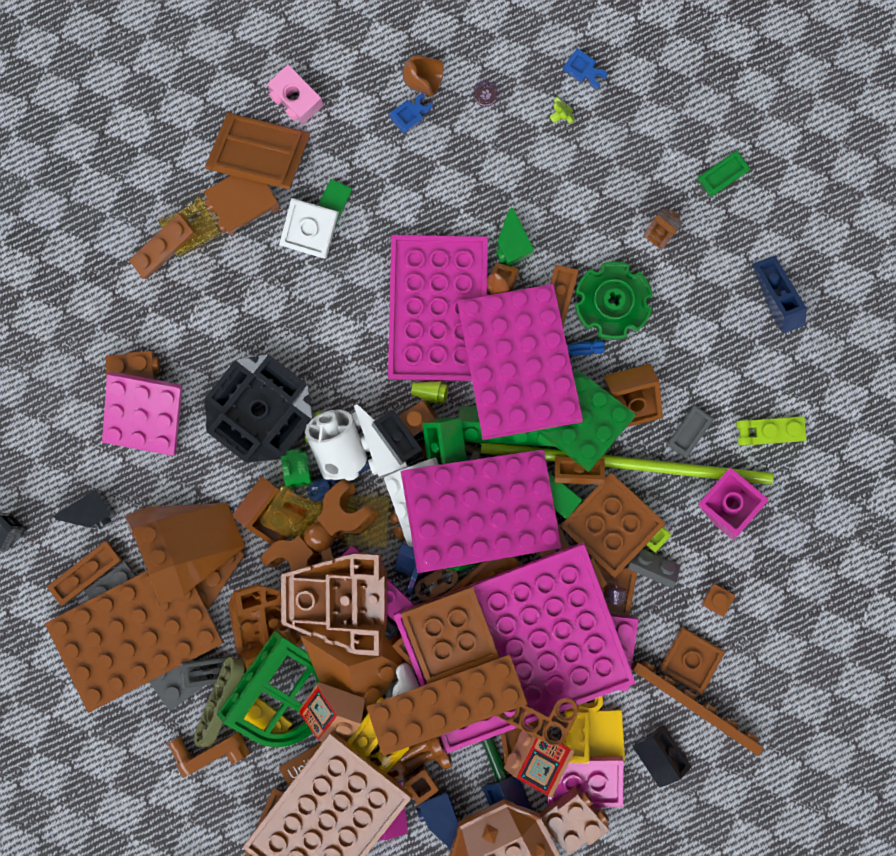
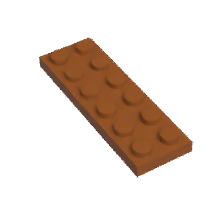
M509 654L369 705L367 710L382 756L527 705L528 701L512 656Z

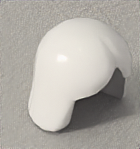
M408 663L401 664L396 668L398 680L391 683L385 696L386 699L420 687L414 670Z

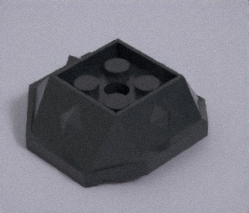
M269 354L236 359L204 398L206 432L245 463L281 460V456L287 455L286 451L292 449L305 432L308 423L313 419L308 384ZM258 404H264L266 407V411L262 416H255L254 408Z

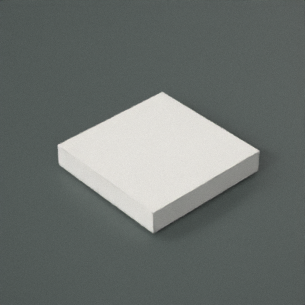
M291 198L279 245L326 259L339 212Z

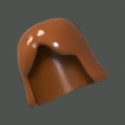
M413 55L406 61L403 68L404 83L415 91L433 97L437 93L443 79L444 64L439 59L428 58L424 55Z

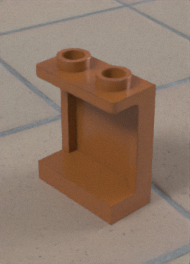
M232 175L203 191L207 197L204 200L207 208L211 213L216 212L220 218L216 223L222 233L228 232L231 237L235 236L234 232L265 213L269 211L275 213L281 209L267 184Z

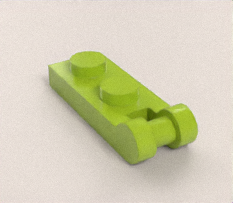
M804 417L736 421V428L739 429L740 434L738 446L807 441ZM749 428H754L755 437L749 436Z

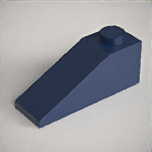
M776 256L753 263L752 267L771 315L782 334L805 326L807 308Z
M444 789L434 793L419 804L420 807L416 808L420 822H426L427 828L451 849L459 819L448 790Z

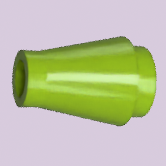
M414 381L411 395L437 405L440 403L445 404L448 396V385L443 384V381Z

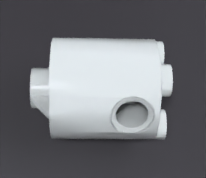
M329 410L313 418L308 423L305 434L323 478L333 480L346 479L348 481L357 478L358 472L364 467L368 457L352 415L344 410Z

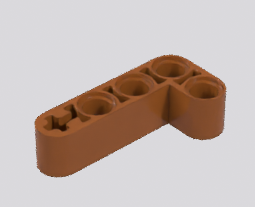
M563 698L555 704L550 716L527 704L516 708L513 716H507L505 713L496 715V717L549 745L556 746L566 740L578 716L579 706L575 700ZM564 702H568L573 706L574 712L570 717H564L560 713V706ZM529 714H535L538 717L539 724L536 728L527 726L526 717ZM551 726H558L561 729L562 737L560 740L555 741L550 738L548 732Z

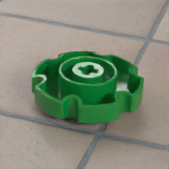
M602 263L600 272H594L593 269H590L580 280L575 295L581 298V302L575 304L578 320L586 330L596 328L598 331L597 337L601 339L621 340L626 338L627 330H632L634 333L638 332L647 322L652 311V307L646 303V300L653 296L649 282L641 272L637 274L630 273V265L626 263ZM611 297L612 299H618L616 305L614 303L609 304L608 301Z

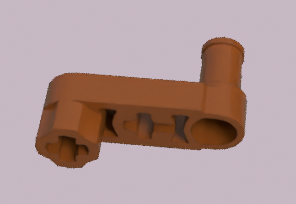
M239 732L234 733L196 756L190 755L181 736L167 744L178 763L176 767L182 778L196 772L225 754L231 765L251 754Z

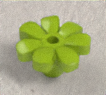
M557 96L553 99L555 102L553 107L556 111L550 115V119L554 123L561 119H566L569 124H572L575 121L570 105L566 106L564 100Z

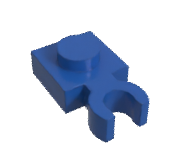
M578 48L562 69L581 84L586 78L589 80L590 86L596 90L599 89L600 83L595 81V77L599 76L605 80L608 75L603 69H595L596 61Z
M424 93L416 97L414 104L406 100L390 112L389 118L403 134H406L423 120L421 114L430 112L433 106L432 103L427 106L420 104L425 97Z

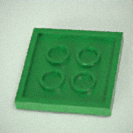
M577 369L573 377L583 418L582 423L536 431L582 468L590 472L633 421L636 414Z

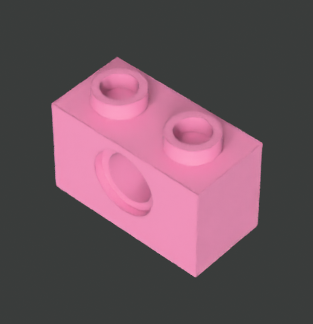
M289 65L267 83L270 90L268 94L277 105L282 103L286 107V114L294 122L298 120L304 125L323 107L321 97ZM292 93L300 94L296 100L288 99Z

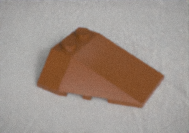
M227 503L154 506L124 515L149 573L151 585L160 606L187 595L193 587L201 581L203 582L213 571L223 566L245 548Z
M353 553L281 574V624L309 636L315 635L324 639L326 643L341 646L353 654L379 656L387 626V572L381 555Z

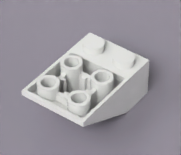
M354 405L356 412L351 414L358 429L362 428L364 433L363 436H360L364 450L371 453L372 459H369L368 462L374 475L378 474L382 479L407 468L406 462L401 466L371 426L375 420L360 406Z

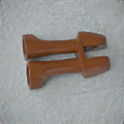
M438 736L410 746L409 750L387 774L394 780L408 777L409 771L426 762L437 761L444 769L453 767L450 753L447 754L441 737ZM378 758L375 759V765L381 766L382 762Z

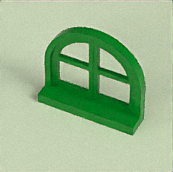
M275 630L217 713L221 721L249 739L268 747L290 746L310 736L313 732L305 721L289 731L271 732L288 706L299 713L302 703L295 700L294 697L309 675L312 673L316 682H320L309 659L308 652ZM287 655L307 667L288 695L269 684V681ZM262 691L282 702L264 730L244 719Z

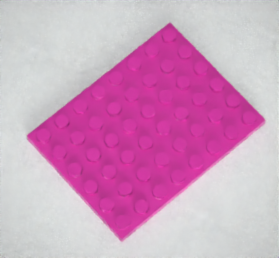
M584 543L470 584L473 585L499 657L511 654L528 705L550 716L555 704L563 698H571L580 705L636 684ZM401 611L395 612L394 618L420 685H427L401 617ZM564 702L560 706V712L573 706L568 702ZM516 709L505 712V714L507 716H513L515 714ZM529 714L526 717V724L539 719L535 714ZM493 716L443 734L440 737L448 754L517 727Z

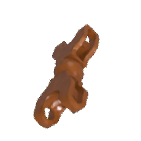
M341 480L325 494L322 513L317 517L319 522L310 524L304 531V537L298 535L291 541L280 540L274 542L261 556V562L265 567L274 568L287 560L290 565V571L314 565L321 557V551L327 550L329 547L331 548L335 538L340 539L349 533L361 534L365 532L378 518V512L373 507L363 506L355 513H349L347 505L349 499L355 493V486L351 481Z

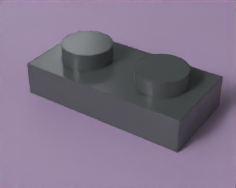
M642 549L629 562L627 569L673 589L677 583L681 566Z

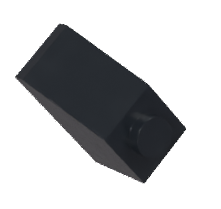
M94 490L53 516L58 521L88 528L98 527L103 529L112 523L111 519L117 514L103 491Z
M0 512V551H8L28 530L11 513Z

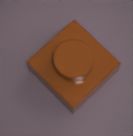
M712 583L700 605L724 617L735 595Z

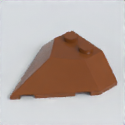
M259 584L233 591L228 606L235 649L239 659H242L244 662V673H246L275 630L295 645L300 646L302 644L299 634L304 633L281 624V591Z
M399 633L391 640L384 635L379 656L353 654L341 646L328 644L324 639L315 635L299 634L320 683L365 698L362 717L368 714L367 706L375 704L384 696L396 677V668L402 664L403 657L392 646L393 642L401 636Z

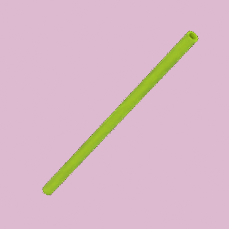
M481 443L480 452L481 454L504 456L544 450L546 461H555V456L568 457L558 449L509 444ZM602 456V458H605V467L720 479L729 469L622 456ZM733 469L748 483L772 485L773 473Z

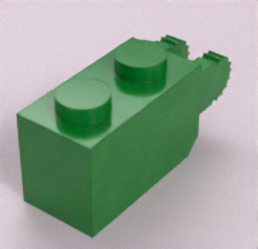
M301 449L286 451L287 456H281L285 486L296 488L313 484L314 479L310 456L301 451Z

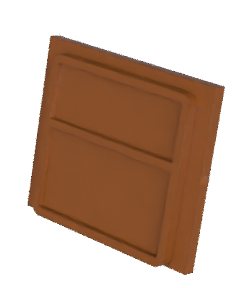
M227 112L206 162L205 169L290 190L302 161L301 159L310 133Z

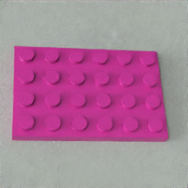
M391 235L388 380L472 382L457 301L487 296L488 237Z
M553 284L457 301L483 440L582 423V413Z
M544 450L400 471L417 573L561 548Z

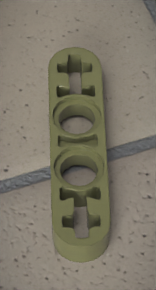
M228 657L225 660L194 734L196 746L205 748L213 746L223 724L217 713L243 676L245 666L242 659Z

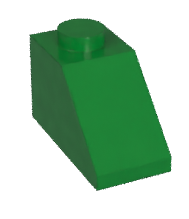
M510 208L507 212L497 241V250H495L499 262H504L506 266H512L534 254V248L514 208Z

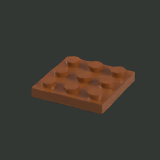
M610 473L605 478V483L599 484L560 527L578 544L584 543L587 552L615 578L666 523L616 476Z
M473 585L400 612L427 684L500 658Z

